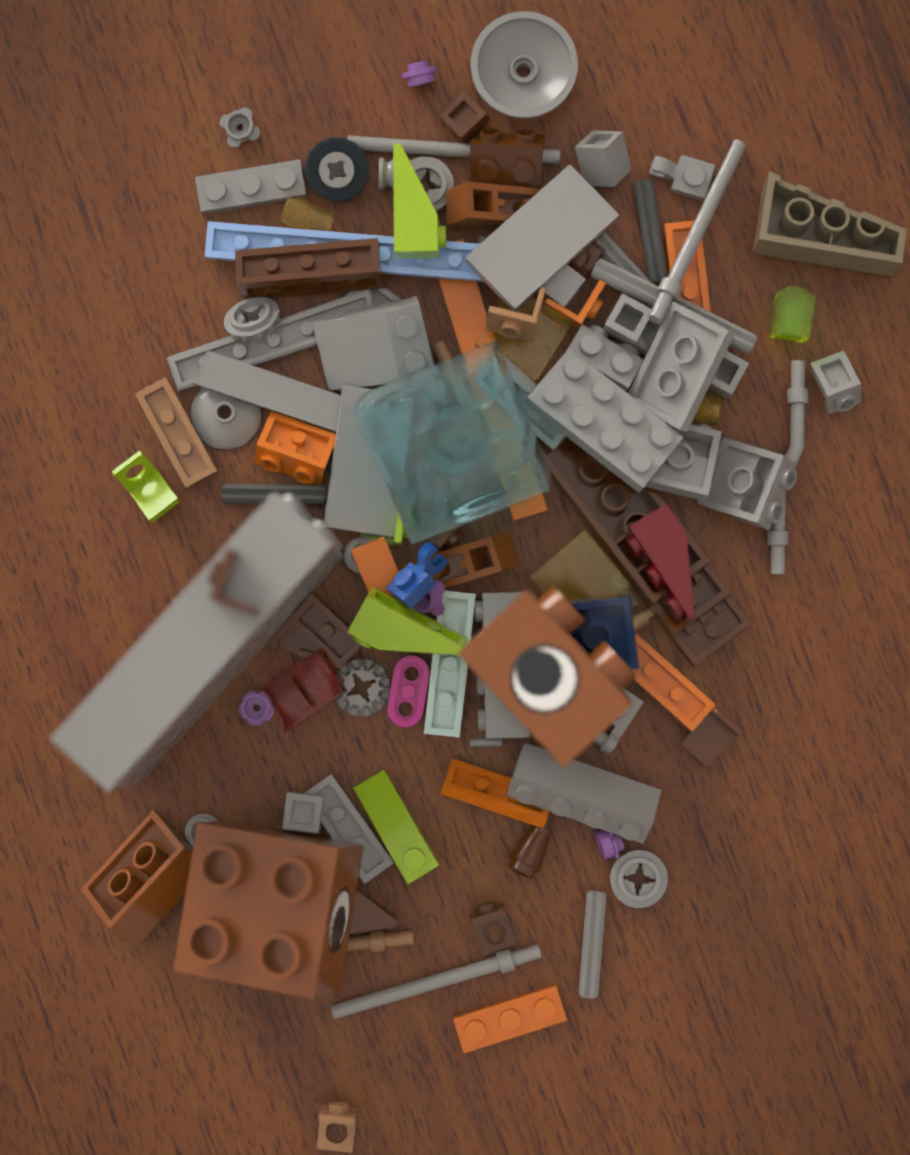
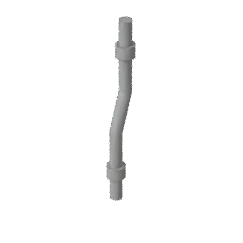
M804 360L791 361V388L787 389V404L790 405V446L785 456L796 463L794 469L804 450L805 405L809 404V389L805 388ZM786 490L781 500L784 506L783 515L779 522L772 523L771 531H767V546H771V575H785V546H789V531H785Z

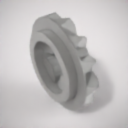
M423 156L412 159L410 163L420 182L423 181L426 173L429 172L430 183L436 186L435 190H428L427 195L437 212L446 205V190L454 187L451 171L442 161L433 157Z
M248 298L237 303L227 312L224 318V327L233 340L242 338L246 343L254 337H258L261 340L262 334L272 333L273 326L280 323V310L277 303L270 298Z
M357 659L346 663L337 672L333 682V693L337 704L346 713L359 717L369 716L378 712L386 704L390 694V681L385 670L380 665L371 660ZM354 673L363 682L376 680L367 689L370 702L367 703L366 699L360 694L347 695L356 686Z
M633 850L626 852L614 862L610 873V884L613 893L622 903L633 908H645L661 899L667 888L668 875L663 862L656 855L645 850ZM639 863H641L643 875L654 879V881L642 883L638 889V894H636L634 883L627 878H623V876L635 874Z

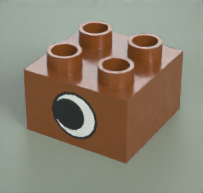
M554 586L541 598H538L530 589H526L457 654L564 768L632 706V702L623 688L636 675L604 640L590 653L577 641L571 632L584 619Z
M229 820L198 822L173 971L309 999H317L341 990L364 845Z

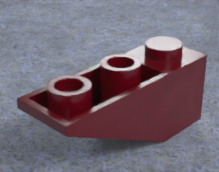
M666 503L630 525L627 532L629 538L626 539V543L636 558L642 556L649 568L646 570V573L655 588L662 587L669 599L666 600V604L672 615L677 620L682 617L687 625L694 617L687 534Z

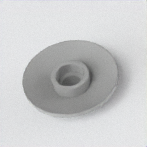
M202 388L197 393L191 406V422L200 439L209 446L221 450H232L247 444L258 432L262 421L261 407ZM224 406L231 408V415L227 419L220 418L218 414L220 408Z

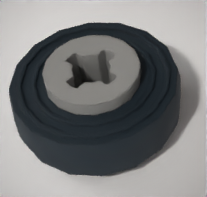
M330 137L320 141L310 150L305 162V176L309 187L319 197L328 201L343 202L355 197L364 188L368 178V162L364 152L355 142L344 137Z

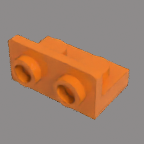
M271 411L256 444L254 463L269 472H280L294 477L297 481L304 484L322 485L325 470L334 450L336 434Z

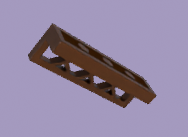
M378 238L235 250L236 285L244 300L253 297L276 298L385 288V278L380 265V243Z

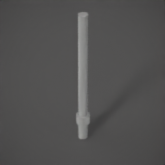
M350 135L347 138L355 142L362 151L393 153V143H401L406 154L470 158V144ZM543 149V163L559 164L560 150Z
M733 141L668 277L662 279L656 291L658 298L648 316L649 320L656 324L662 323L671 302L677 300L682 290L680 283L744 153L746 144L743 141Z
M538 944L512 952L510 949L496 952V957L330 1005L332 1016L334 1019H338L500 970L502 974L516 970L515 966L542 958Z

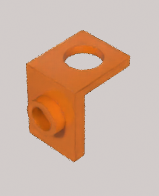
M601 279L599 280L579 315L574 314L549 298H546L543 309L579 330L587 317L593 320L604 301L600 300L599 296L604 290L606 282Z

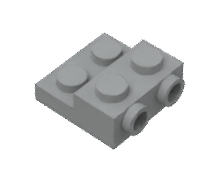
M582 324L568 349L570 348L625 392L628 390L644 359L639 357V351L634 346L627 343H622L619 346L608 339V333L603 328L596 325H591L588 328Z
M700 423L691 424L687 432L680 431L668 424L684 438L645 487L706 502L722 432L713 430L710 426Z
M723 437L717 452L708 498L706 502L698 500L697 504L704 508L732 516L739 521L770 530L772 523L779 522L783 515L784 506L781 500L785 490H790L796 482L797 471L794 469L796 463L784 455Z

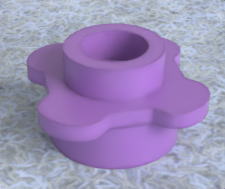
M435 581L436 584L413 607L417 612H432L434 616L443 614L445 607L442 604L445 586L441 581Z

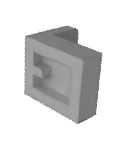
M844 350L810 363L811 372L825 398V409L828 414L837 411H848L861 402V382Z

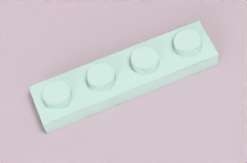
M445 591L442 600L445 610L443 614L437 616V622L468 638L466 646L471 641L476 594ZM433 653L424 734L460 738L468 664L459 655Z

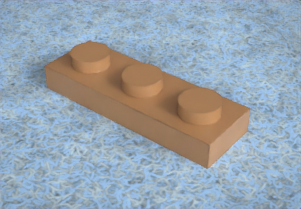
M167 377L135 393L138 402L186 489L218 473L215 464Z

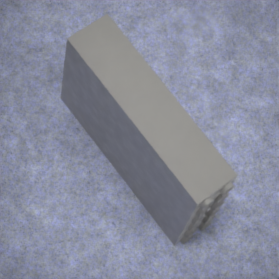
M274 491L50 739L108 792L143 781L266 646L271 637L341 563L344 556L340 550L344 546L318 519L314 520L307 510L288 492L283 497H280ZM227 548L239 552L223 598L260 610L259 616L210 600L214 586L209 584V578L216 561L223 562Z

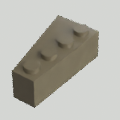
M769 171L762 187L752 254L889 277L895 275L903 262L907 229L865 211L862 213L844 206V202L834 198L831 200L810 192L811 189L801 184L796 186L781 180V176Z

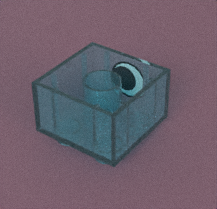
M497 340L363 393L353 407L411 545L550 491V469Z

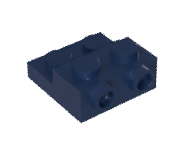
M630 595L568 601L584 619L571 634L589 653L604 640L631 670L639 669Z

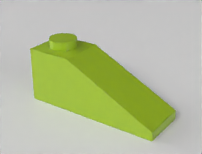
M393 143L395 256L397 259L440 258V248H446L447 245L446 225L440 226L438 214L401 143Z
M372 586L347 631L361 646L366 648L374 647L378 650L458 655L457 653L465 647L468 639L425 614L417 612L414 608L410 609L399 600Z
M385 769L354 787L358 798L407 884L439 866L440 861Z

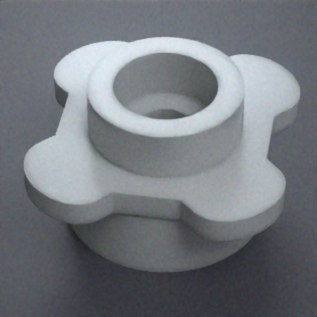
M242 107L240 110L233 111L229 115L225 114L220 118V127L225 129L228 135L227 144L232 148H238L241 143L248 140L256 141L260 137V129L254 125L252 120L253 112L247 107ZM238 125L243 126L241 131L237 130Z

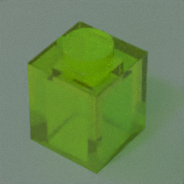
M787 286L785 290H780L774 299L769 338L805 343L810 338L816 295L806 294L807 289L797 286Z

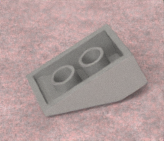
M417 296L312 321L329 391L342 389L343 385L365 387L400 383L436 374Z

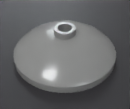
M531 11L508 13L492 21L478 36L471 54L470 68L472 81L482 100L496 112L516 119L541 117L558 108L571 93L578 71L576 48L567 31L550 17ZM524 67L529 70L530 74L527 77H520L517 74V70Z

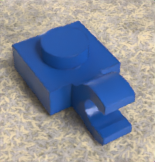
M429 542L419 550L417 564L414 565L410 562L396 574L394 580L386 587L394 598L410 609L436 584L432 577L443 570L448 563V560L440 554L431 561L432 556L438 549Z

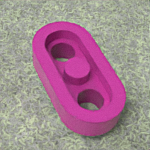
M403 657L397 662L393 671L387 712L390 720L400 727L415 725L423 715L430 672L428 665L420 657ZM408 667L417 668L419 676L416 680L410 681L405 677V670ZM408 702L412 705L413 711L409 716L400 714L399 706L401 703Z

